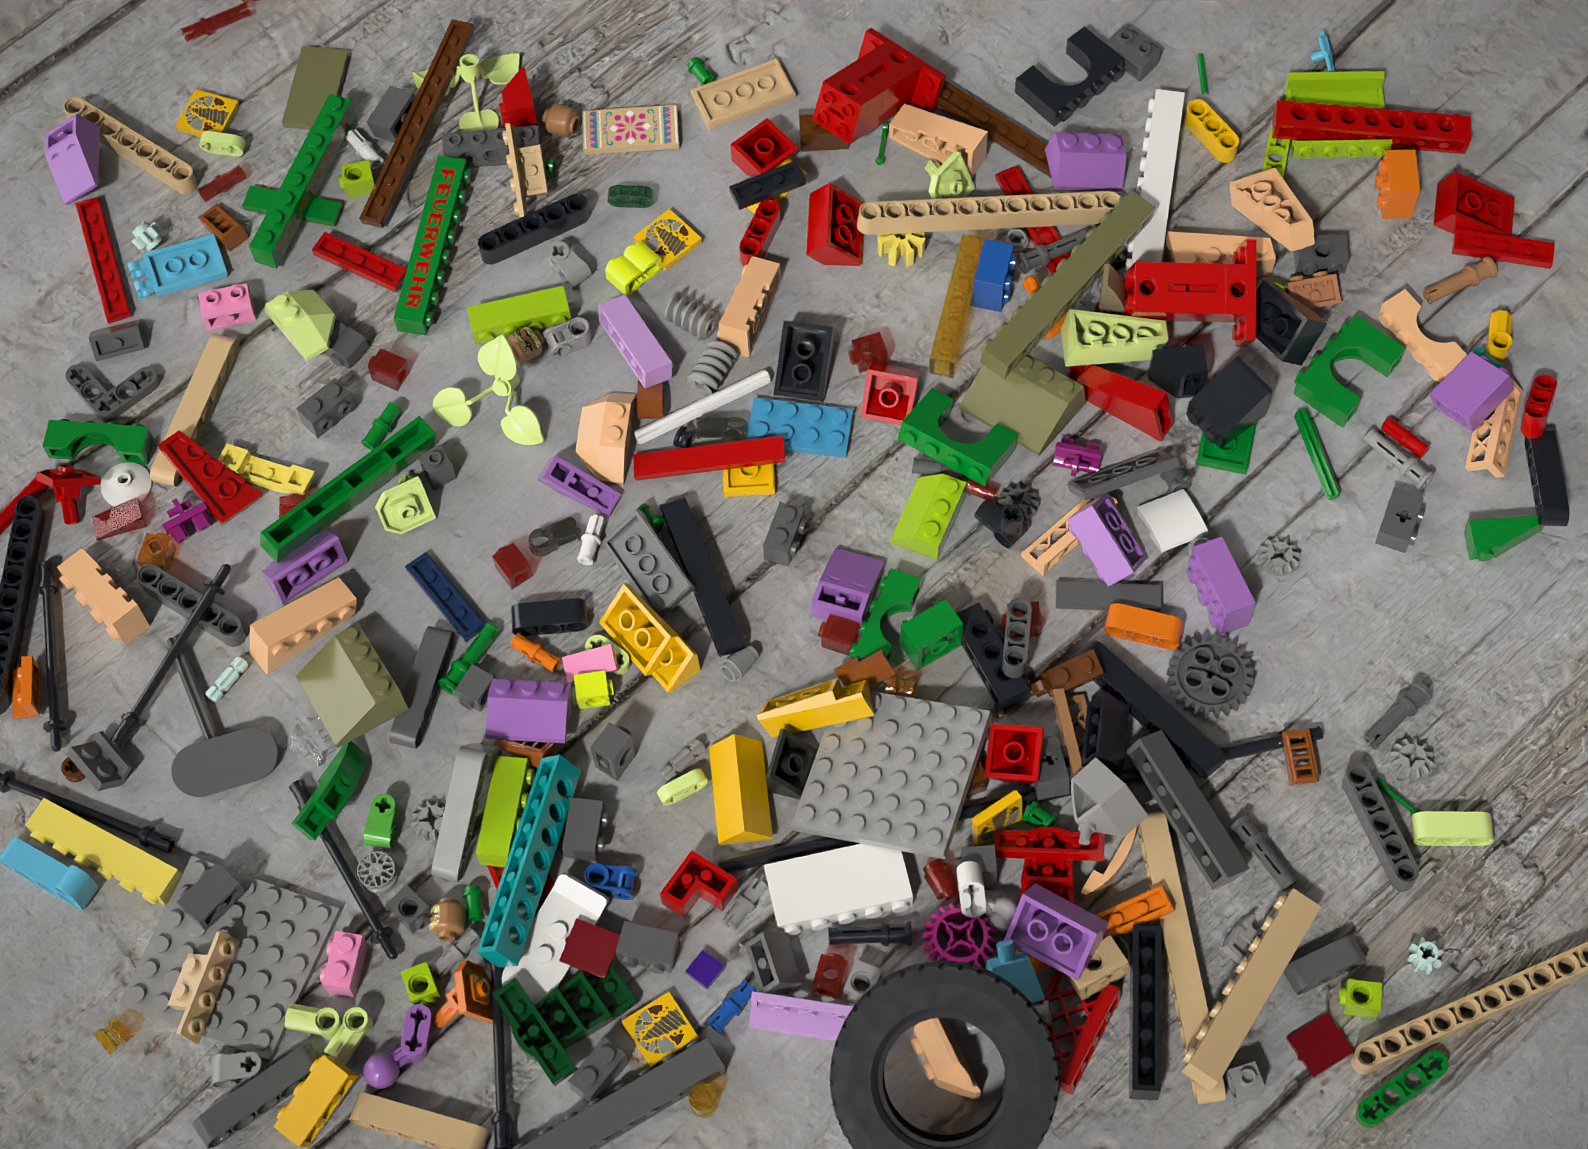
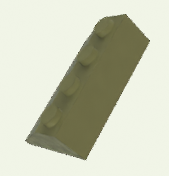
M1027 354L1005 379H1002L983 365L962 399L959 408L992 428L998 423L1019 434L1017 443L1040 456L1085 405L1084 386Z
M359 623L334 635L296 675L299 684L337 748L409 710L399 688Z

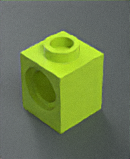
M369 160L341 165L342 175L338 176L341 190L346 189L348 198L371 194L375 181Z
M427 961L400 971L412 1005L422 1004L430 1008L436 1004V1001L441 1000ZM419 984H428V988L424 992H415Z
M1348 979L1344 988L1340 987L1338 1004L1343 1005L1342 1014L1377 1018L1381 1011L1382 983ZM1358 993L1363 995L1366 999V1002H1357L1353 998V994Z

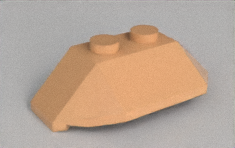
M611 392L582 407L575 452L587 469L594 475V478L602 483L624 485L636 394Z
M934 1018L916 1024L913 1030L914 1038L911 1039V1043L917 1055L922 1054L925 1064H923V1069L928 1080L933 1079L937 1087L974 1101L980 1099L981 1090L946 1018Z

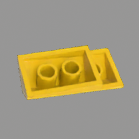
M623 584L599 623L628 654L629 658L645 676L653 675L661 686L670 693L701 671L697 653L628 584Z
M838 678L765 701L757 714L759 722L771 738L778 737L780 729H786L790 733H797L875 716L867 679L841 687Z
M733 734L709 747L718 844L726 845L772 840L762 741Z

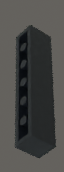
M1133 925L1130 934L1129 1099L1158 1100L1161 1093V926Z

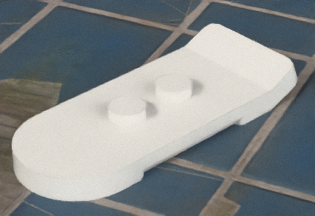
M568 873L560 875L532 922L519 965L505 967L502 974V987L516 978L534 1005L555 987L559 988L560 983L571 967L559 962L566 945L565 938L569 937L576 918L596 926L609 902V898Z

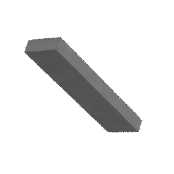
M1056 581L1057 609L1108 611L1111 604L1119 603L1161 612V585L1114 583L1108 587L1106 583Z

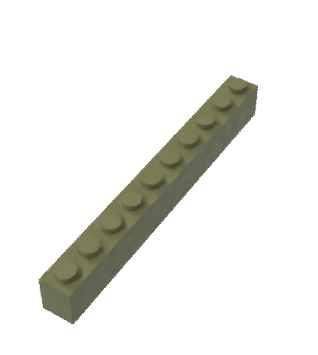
M1131 191L1126 197L1122 196L1115 204V209L1111 213L1108 211L1102 217L1100 225L1097 228L1093 227L1085 237L1086 240L1082 244L1079 242L1073 248L1071 256L1068 259H1062L1056 268V272L1053 275H1047L1041 284L1042 287L1038 291H1032L1026 300L1027 303L1023 307H1017L1008 324L1006 322L1002 323L993 340L989 338L983 344L980 362L1002 379H1005L1103 273L1104 264L1111 265L1148 225L1156 207L1134 191Z

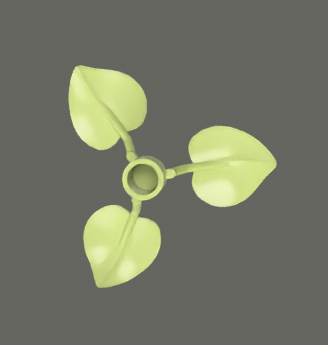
M519 53L493 57L482 63H479L478 57L473 54H466L460 58V66L457 67V73L453 76L444 97L449 95L450 88L456 87L460 75L467 83H471L475 112H467L462 115L459 120L461 131L498 129L499 118L493 110L485 109L479 111L475 82L481 74L483 79L489 78L493 84H508L519 71ZM428 70L413 71L414 83L418 90Z
M504 334L486 343L478 353V362L482 370L488 375H495V381L491 387L467 401L462 389L447 387L441 390L433 400V409L436 414L448 424L458 427L467 424L472 417V410L468 405L473 404L492 391L499 396L508 395L505 409L508 416L501 420V427L505 435L510 440L522 445H535L545 440L539 419L534 411L522 405L515 406L511 410L513 397L516 395L514 389L519 385L520 378L516 373L517 362L513 349Z

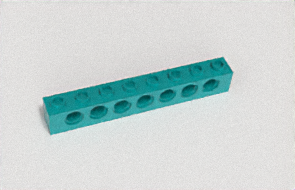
M561 755L545 757L540 760L476 952L499 968L519 965L528 934L531 930L532 921L547 881V875L555 856L556 847L563 831L571 797L573 798L578 785L581 770Z

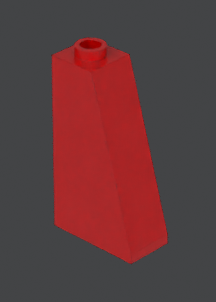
M1088 365L1077 377L1076 382L1084 386L1086 401L1162 442L1174 424L1168 395L1165 391L1095 365Z

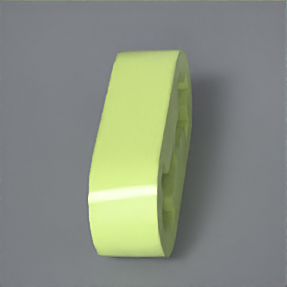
M212 131L203 132L199 142L200 148L208 153L235 157L243 154L246 145L245 140L238 135Z
M593 635L587 639L585 644L586 651L593 649V645L598 647L600 644L602 646L613 644L617 661L622 658L623 665L618 664L619 670L610 673L620 676L628 672L630 660L628 654L623 649L602 635Z
M694 769L663 785L657 791V795L664 806H669L701 790L707 785L708 779L702 769Z

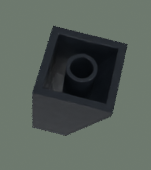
M1237 356L1189 401L1186 415L1194 426H1198L1204 432L1209 442L1215 443L1221 449L1266 416L1273 390Z

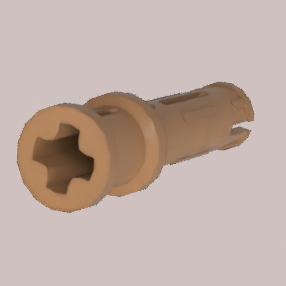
M1489 256L1482 259V262L1476 265L1466 266L1463 272L1428 289H1424L1423 296L1425 300L1430 298L1427 300V303L1432 304L1464 287H1475L1479 285L1480 281L1489 277L1494 278L1498 275L1496 264Z

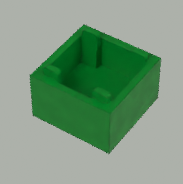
M946 599L942 602L938 600L935 602V606L908 621L907 619L903 620L901 624L900 647L918 671L962 646L963 623Z

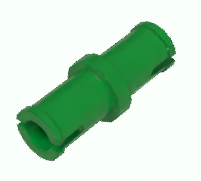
M388 402L378 419L375 418L373 420V426L361 441V444L371 451L375 449L384 435L390 433V427L402 412V409L395 403Z

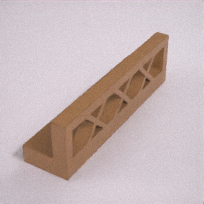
M1064 688L1054 689L1052 704L1062 745L1065 746L1067 753V765L1071 767L1074 777L1084 768L1081 766L1082 759L1079 753L1083 747L1084 737L1082 740L1076 737L1074 727L1078 725L1085 729L1087 704L1084 694L1066 697ZM1080 704V713L1076 717L1069 712L1068 705Z

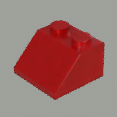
M520 68L501 92L503 102L498 103L504 128H506L505 123H511L514 127L537 125L525 68Z
M768 118L730 144L732 161L747 176H757L773 170L799 151V148Z
M872 362L867 372L860 417L901 425L904 418L915 407L922 371Z

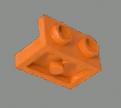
M33 656L21 657V667L13 670L12 715L15 719L40 716L41 668Z

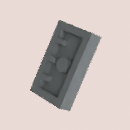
M103 731L97 732L92 742L72 746L67 753L69 758L97 791L123 785L132 769L129 761Z

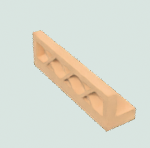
M1512 378L1514 390L1495 409V413L1487 421L1484 420L1472 433L1465 465L1468 471L1488 469L1495 478L1505 477L1523 390ZM1490 428V435L1480 442L1481 435ZM1485 450L1484 460L1476 461V457Z
M1110 495L1111 500L1117 508L1118 501ZM1099 496L1088 500L1083 499L1021 553V557L1042 576L1048 573L1081 544L1079 539L1070 532L1067 519ZM1054 534H1065L1057 542L1050 544V537ZM1035 550H1046L1037 560L1031 555Z

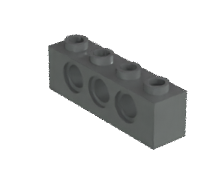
M538 125L515 127L518 148L541 145ZM506 128L442 133L443 156L466 159L468 168L508 165L506 155L510 154L509 146L505 145L503 139V131Z

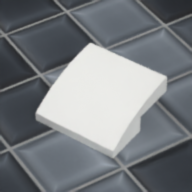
M1184 489L1137 507L1139 517L1149 529L1150 538L1161 552L1208 534L1201 515Z

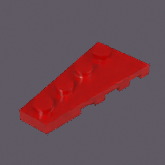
M180 430L158 444L161 452L221 526L263 497L262 492L247 484L246 480L238 474H234L218 459H214L205 452L204 448Z

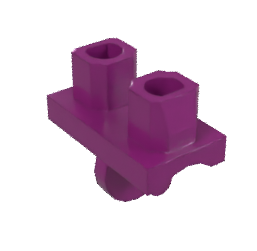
M1063 438L1061 442H1057L1053 466L1072 469L1071 476L1076 477L1077 470L1088 473L1099 471L1102 451L1099 450L1098 444L1088 443L1085 447L1075 445L1076 442L1069 438Z
M177 498L172 500L175 507L166 512L170 518L177 514L179 515L162 524L166 534H170L178 544L190 537L184 528L185 525L193 522L198 532L211 526L207 515L208 510L203 502L184 512V510L192 507L190 500L180 504Z

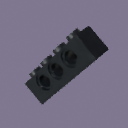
M980 602L957 612V616L963 623L962 647L999 712L1027 700L1031 685L1025 674L1019 678H1011L1007 681L998 678L1000 675H1005L1002 670L1005 639L1000 631L996 632L993 627V618L987 609L984 610ZM983 632L985 636L976 637L974 633ZM989 653H994L998 657L995 659H990L986 655ZM1016 659L1009 660V663L1018 665Z

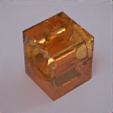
M146 533L137 562L140 567L146 564H153L168 573L177 548L172 539L166 534L157 533L155 535ZM162 550L159 554L153 555L156 551Z

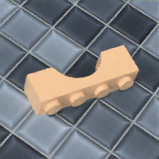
M1404 289L1382 304L1378 318L1385 328H1389L1396 336L1397 341L1412 353L1413 358L1428 370L1431 378L1441 383L1463 361L1467 354L1455 341L1439 343L1428 339L1421 333L1417 325L1421 305Z

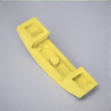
M226 444L218 458L219 461L225 464L226 468L234 474H238L247 482L285 494L305 495L316 475L315 471L293 464L289 468L252 456L249 450Z

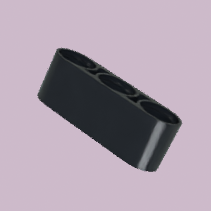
M572 598L515 604L511 607L512 633L514 635L521 633L524 636L583 631L588 627L586 601Z

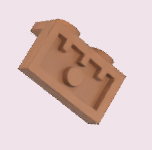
M1327 271L1313 273V278L1305 280L1303 275L1289 278V283L1284 284L1287 286V293L1310 309L1342 303L1336 274L1328 275Z

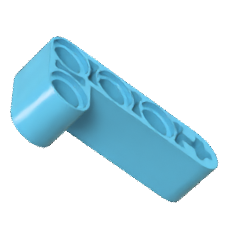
M13 836L0 853V863L79 910L85 908L99 888L94 880L80 868L74 865L67 867L17 837Z

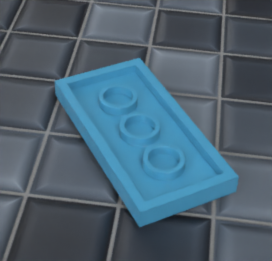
M754 397L746 440L783 436L785 451L846 458L853 420V409Z

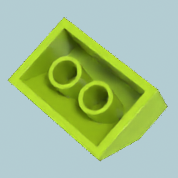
M945 474L918 477L890 539V543L938 560L966 498L967 482Z

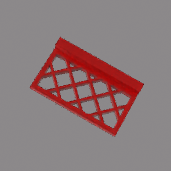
M1056 970L1044 994L1045 1000L1040 1001L1039 1005L1047 1000L1049 1003L1060 1000L1063 1012L1052 1015V1021L1066 1017L1070 1029L1054 1034L1052 1026L1048 1027L1052 1035L1050 1036L1051 1040L1054 1041L1058 1052L1056 1054L1057 1060L1060 1059L1063 1065L1059 1074V1087L1062 1088V1091L1073 1095L1121 999L1118 987L1108 984V986L1099 990L1101 993L1097 1000L1089 1003L1081 1000V1006L1067 1010L1063 998L1077 992L1072 988L1060 993L1058 983L1062 975L1065 977L1066 975ZM1085 1010L1088 1018L1086 1023L1073 1028L1069 1016ZM1081 1032L1077 1039L1076 1033ZM1073 1035L1075 1040L1074 1047L1061 1052L1057 1040Z

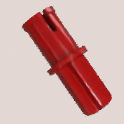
M1388 418L1381 427L1385 433L1399 442L1398 446H1404L1419 459L1430 448V445H1427L1412 434L1413 430L1410 429L1408 431L1392 418Z

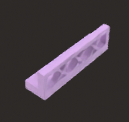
M752 991V1007L748 1026L752 1029L836 1041L845 1019L854 1006Z

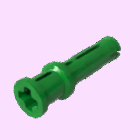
M486 623L459 660L453 661L451 664L452 668L446 676L439 679L438 684L444 691L457 696L455 689L471 665L477 663L493 640L499 635L500 632L494 625Z

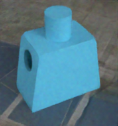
M1013 941L997 943L999 957L987 960L986 969L1012 983L1031 1003L1045 1000L1031 961L1026 953H1015Z

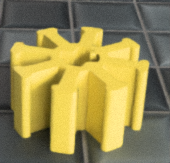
M925 232L878 234L877 252L880 257L888 254V264L891 266H896L899 255H903L907 267L914 264V254L923 257L925 253Z

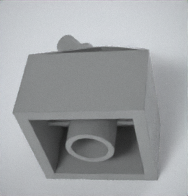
M1096 757L1071 779L1073 813L1075 821L1079 825V843L1083 845L1090 844L1091 834L1094 832L1125 837L1148 816L1126 784Z

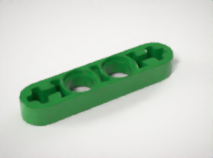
M1439 1051L1428 1052L1363 1100L1355 1112L1357 1122L1366 1128L1377 1126L1440 1079L1449 1067L1446 1055ZM1430 1059L1433 1062L1438 1060L1441 1063L1438 1067L1439 1070L1434 1068L1426 1075L1423 1070L1431 1063ZM1406 1075H1417L1421 1081L1420 1087H1409L1405 1081ZM1387 1090L1395 1091L1399 1096L1398 1103L1388 1104L1384 1100V1092ZM1378 1103L1381 1108L1374 1114V1120L1371 1117L1365 1118L1363 1116L1364 1108L1371 1110Z

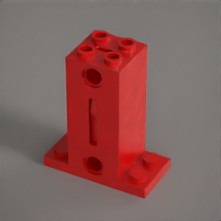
M869 28L865 31L858 59L823 81L812 120L846 143L852 144L896 115L904 104L935 113L946 75L875 29Z
M1246 239L1233 252L1232 264L1135 262L1123 276L1124 288H1127V298H1124L1125 308L1123 313H1127V316L1164 321L1234 322L1236 325L1232 327V340H1236V347H1247L1256 340L1257 240ZM1140 288H1143L1147 292V295L1143 294L1140 291ZM1231 290L1235 292L1236 297L1232 295Z

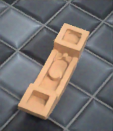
M1137 826L1123 837L1124 839L1104 875L1095 870L1092 871L1080 893L1079 902L1084 904L1094 899L1116 879L1131 852Z

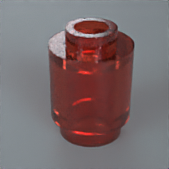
M939 858L928 863L923 868L924 878L937 900L944 899V901H949L958 895V880L948 863H944Z

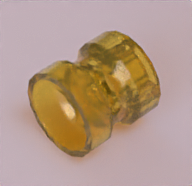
M117 1016L113 1017L104 1029L100 1028L93 1033L109 1055L117 1050L120 1043L127 1042L133 1037ZM109 1031L116 1039L115 1041L108 1034Z
M699 1083L691 1088L688 1095L691 1111L700 1118L712 1116L718 1108L715 1089L707 1083Z

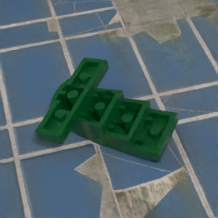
M612 964L609 966L605 979L587 972L584 974L580 972L560 989L555 987L536 1005H534L516 978L492 994L510 1020L512 1034L520 1050L528 1058L539 1063L554 1086L561 1083L578 1069L566 1052V1048L600 1030L638 1004V1001Z

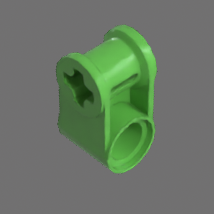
M388 794L376 796L371 803L369 818L363 836V843L366 846L392 849L395 844L400 810L394 798Z

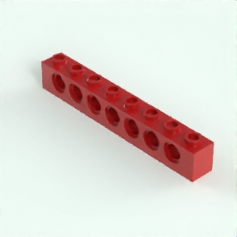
M1276 100L1272 117V138L1299 141L1392 139L1391 148L1466 154L1471 142V116Z

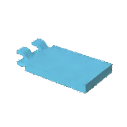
M214 234L142 253L143 260L128 263L132 280H138L144 275L147 280L134 282L139 299H145L153 292L156 293L157 297L228 277Z

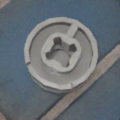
M380 851L371 852L359 861L357 875L363 888L369 893L384 894L396 885L398 871L388 854Z

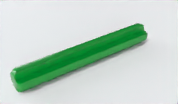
M1306 409L1299 410L1295 413L1294 418L1325 496L1328 500L1337 499L1341 492L1309 412Z

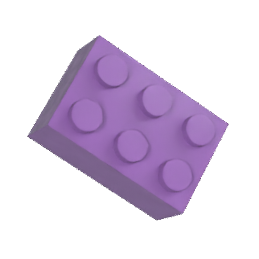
M1221 536L1194 546L1189 558L1186 574L1189 582L1195 584L1198 590L1197 596L1200 604L1206 606L1209 612L1208 619L1211 626L1217 628L1220 636L1248 626L1256 602L1223 537Z

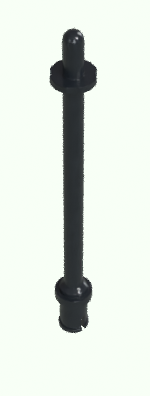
M42 561L37 565L39 572L37 592L43 596L50 720L43 724V730L50 733L51 749L58 752L62 749L61 732L68 728V724L60 720L53 595L58 591V584L55 582V564L50 561L48 567V561Z
M229 564L221 566L212 582L204 581V585L208 589L133 709L126 714L123 713L121 716L123 720L110 738L112 742L125 748L134 730L141 726V714L216 594H225L221 586L231 571Z
M13 770L6 771L4 774L0 773V792L2 793L13 789L41 801L45 798L67 811L139 839L140 844L144 847L152 846L168 854L172 852V849L169 847L173 849L175 847L176 837L156 831V828L151 825L144 828L138 827L17 780Z
M300 779V783L299 780H296L289 786V790L293 793L299 804V811L302 810L312 796L304 779ZM326 826L319 836L374 932L370 941L373 944L380 943L387 957L391 960L396 959L398 952L390 939L394 933L391 927L384 928Z
M483 957V961L490 964L492 995L502 987V967H497ZM492 995L496 1113L491 1118V1125L494 1126V1149H513L511 1125L514 1123V1117L511 1116L507 1108L504 1014L502 1008Z

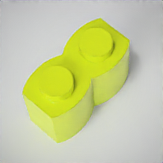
M639 241L629 245L624 255L613 258L608 262L605 269L606 279L624 295L629 296L662 269V261L660 256L645 243Z

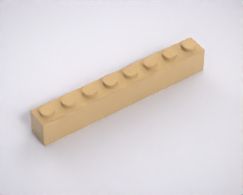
M1294 888L1287 895L1282 893L1273 905L1277 909L1275 914L1267 916L1261 926V929L1264 930L1261 937L1256 936L1248 947V950L1251 952L1248 959L1244 957L1236 967L1237 978L1235 981L1229 980L1222 991V994L1225 995L1222 1003L1217 1001L1210 1011L1209 1016L1212 1017L1209 1025L1204 1023L1198 1031L1196 1038L1199 1039L1196 1047L1191 1045L1182 1058L1186 1063L1181 1072L1209 1091L1221 1080L1321 908L1320 905Z

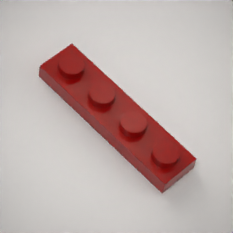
M1455 228L1451 254L1482 259L1489 256L1495 261L1551 269L1555 243Z
M325 231L312 248L314 256L395 293L404 282L406 268Z

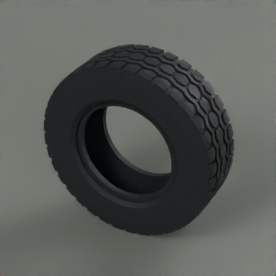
M929 961L907 966L889 974L873 985L854 1005L845 1019L834 1045L830 1064V1091L832 1105L839 1126L853 1149H1037L1043 1141L1045 1134H1047L1055 1113L1059 1091V1072L1054 1046L1044 1021L1033 1004L1018 988L1003 977L977 965L958 961ZM953 1018L977 1027L994 1043L1004 1064V1086L995 1108L982 1122L963 1132L936 1134L917 1128L899 1114L886 1090L884 1066L892 1045L910 1027L929 1019Z

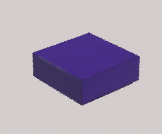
M702 950L685 972L690 978L708 990L725 970V967Z

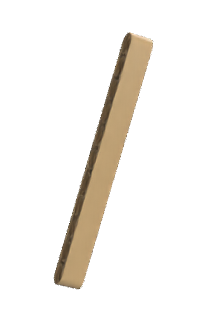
M1113 191L867 202L862 204L859 209L857 228L863 234L875 235L1100 224L1102 217L1108 211L1111 213L1115 209L1114 206L1121 196Z
M1163 811L1147 813L1148 816L1137 825V832L1149 889L1151 890L1163 885L1175 911L1157 919L1156 922L1157 926H1161V945L1185 1054L1191 1045L1196 1047L1199 1042L1196 1035L1204 1023L1209 1025L1210 1017L1166 815ZM1223 1076L1211 1091L1190 1078L1196 1105L1226 1100Z
M1588 942L1361 1043L1351 1057L1352 1068L1359 1074H1370L1587 976L1588 961L1584 959L1583 954H1588ZM1558 965H1565L1570 973L1561 972ZM1534 976L1542 977L1545 985L1538 984ZM1509 987L1518 988L1521 996L1512 994ZM1484 998L1493 999L1496 1007L1488 1006ZM1459 1009L1468 1010L1472 1018L1463 1017ZM1434 1020H1442L1446 1024L1447 1029L1438 1028ZM1409 1031L1420 1033L1422 1040H1414L1410 1036ZM1391 1042L1395 1044L1397 1052L1387 1050L1384 1043ZM1359 1054H1368L1372 1058V1063L1363 1062Z

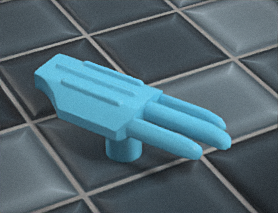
M1322 30L1318 37L1321 50L1311 53L1313 63L1325 59L1328 71L1335 72L1333 53L1328 35L1325 30Z

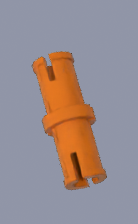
M517 633L510 643L511 648L524 654L530 662L540 664L551 673H555L562 664V659L546 650L543 644L535 643L521 633Z

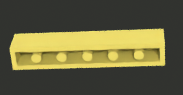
M43 798L25 824L31 832L30 837L38 843L44 845L45 842L52 844V849L63 856L67 854L74 856V860L85 868H89L91 865L98 869L96 872L107 880H111L112 877L120 881L119 885L129 892L137 890L143 893L141 895L142 898L154 905L157 902L165 906L168 904L182 876L178 869Z

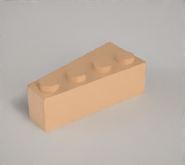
M752 256L748 265L745 264L742 277L719 322L717 339H720V342L732 347L739 355L749 357L781 278L780 263Z
M82 548L57 567L62 575L59 578L61 583L68 590L73 588L77 592L74 596L83 607L88 605L92 609L90 614L98 624L104 622L107 625L105 630L114 641L119 639L126 646L150 627L137 603L133 599L130 600L126 592L121 587L118 588L107 573L103 575L104 572L101 567Z
M339 577L252 623L250 625V654L264 672L269 675L342 622L350 619L356 613L357 598Z

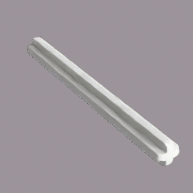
M766 370L757 372L634 432L635 439L639 444H643L769 384L771 382L770 375Z

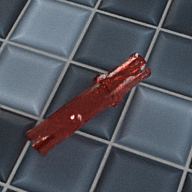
M243 2L206 19L202 17L199 19V22L180 29L182 35H185V41L189 42L204 34L208 36L211 34V31L251 16L250 10L247 9L246 2Z

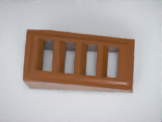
M215 204L198 217L200 222L229 251L234 250L248 239V235L242 225L218 204Z
M1310 730L1282 732L1289 786L1319 782ZM1304 737V743H1290V739ZM1305 748L1306 753L1295 755L1292 753L1293 749ZM1307 759V764L1295 765L1294 760ZM1308 769V775L1297 776V770Z
M496 739L494 745L517 758H528L529 764L538 768L541 758L553 756L556 743Z

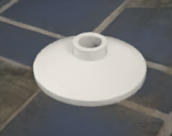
M129 462L112 467L104 475L101 482V493L104 499L110 505L117 508H131L140 504L147 498L152 488L150 474L146 468L140 464Z

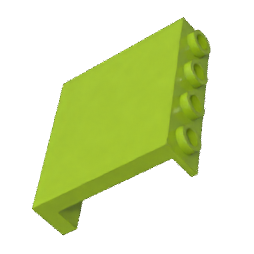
M1384 71L1288 73L1285 83L1286 100L1327 105L1338 104L1340 106L1352 107L1362 106L1376 109L1385 108L1382 90L1385 80ZM1392 139L1290 140L1292 158L1302 159L1316 157L1328 159L1334 157L1380 158L1384 156L1386 150L1391 149L1393 143Z

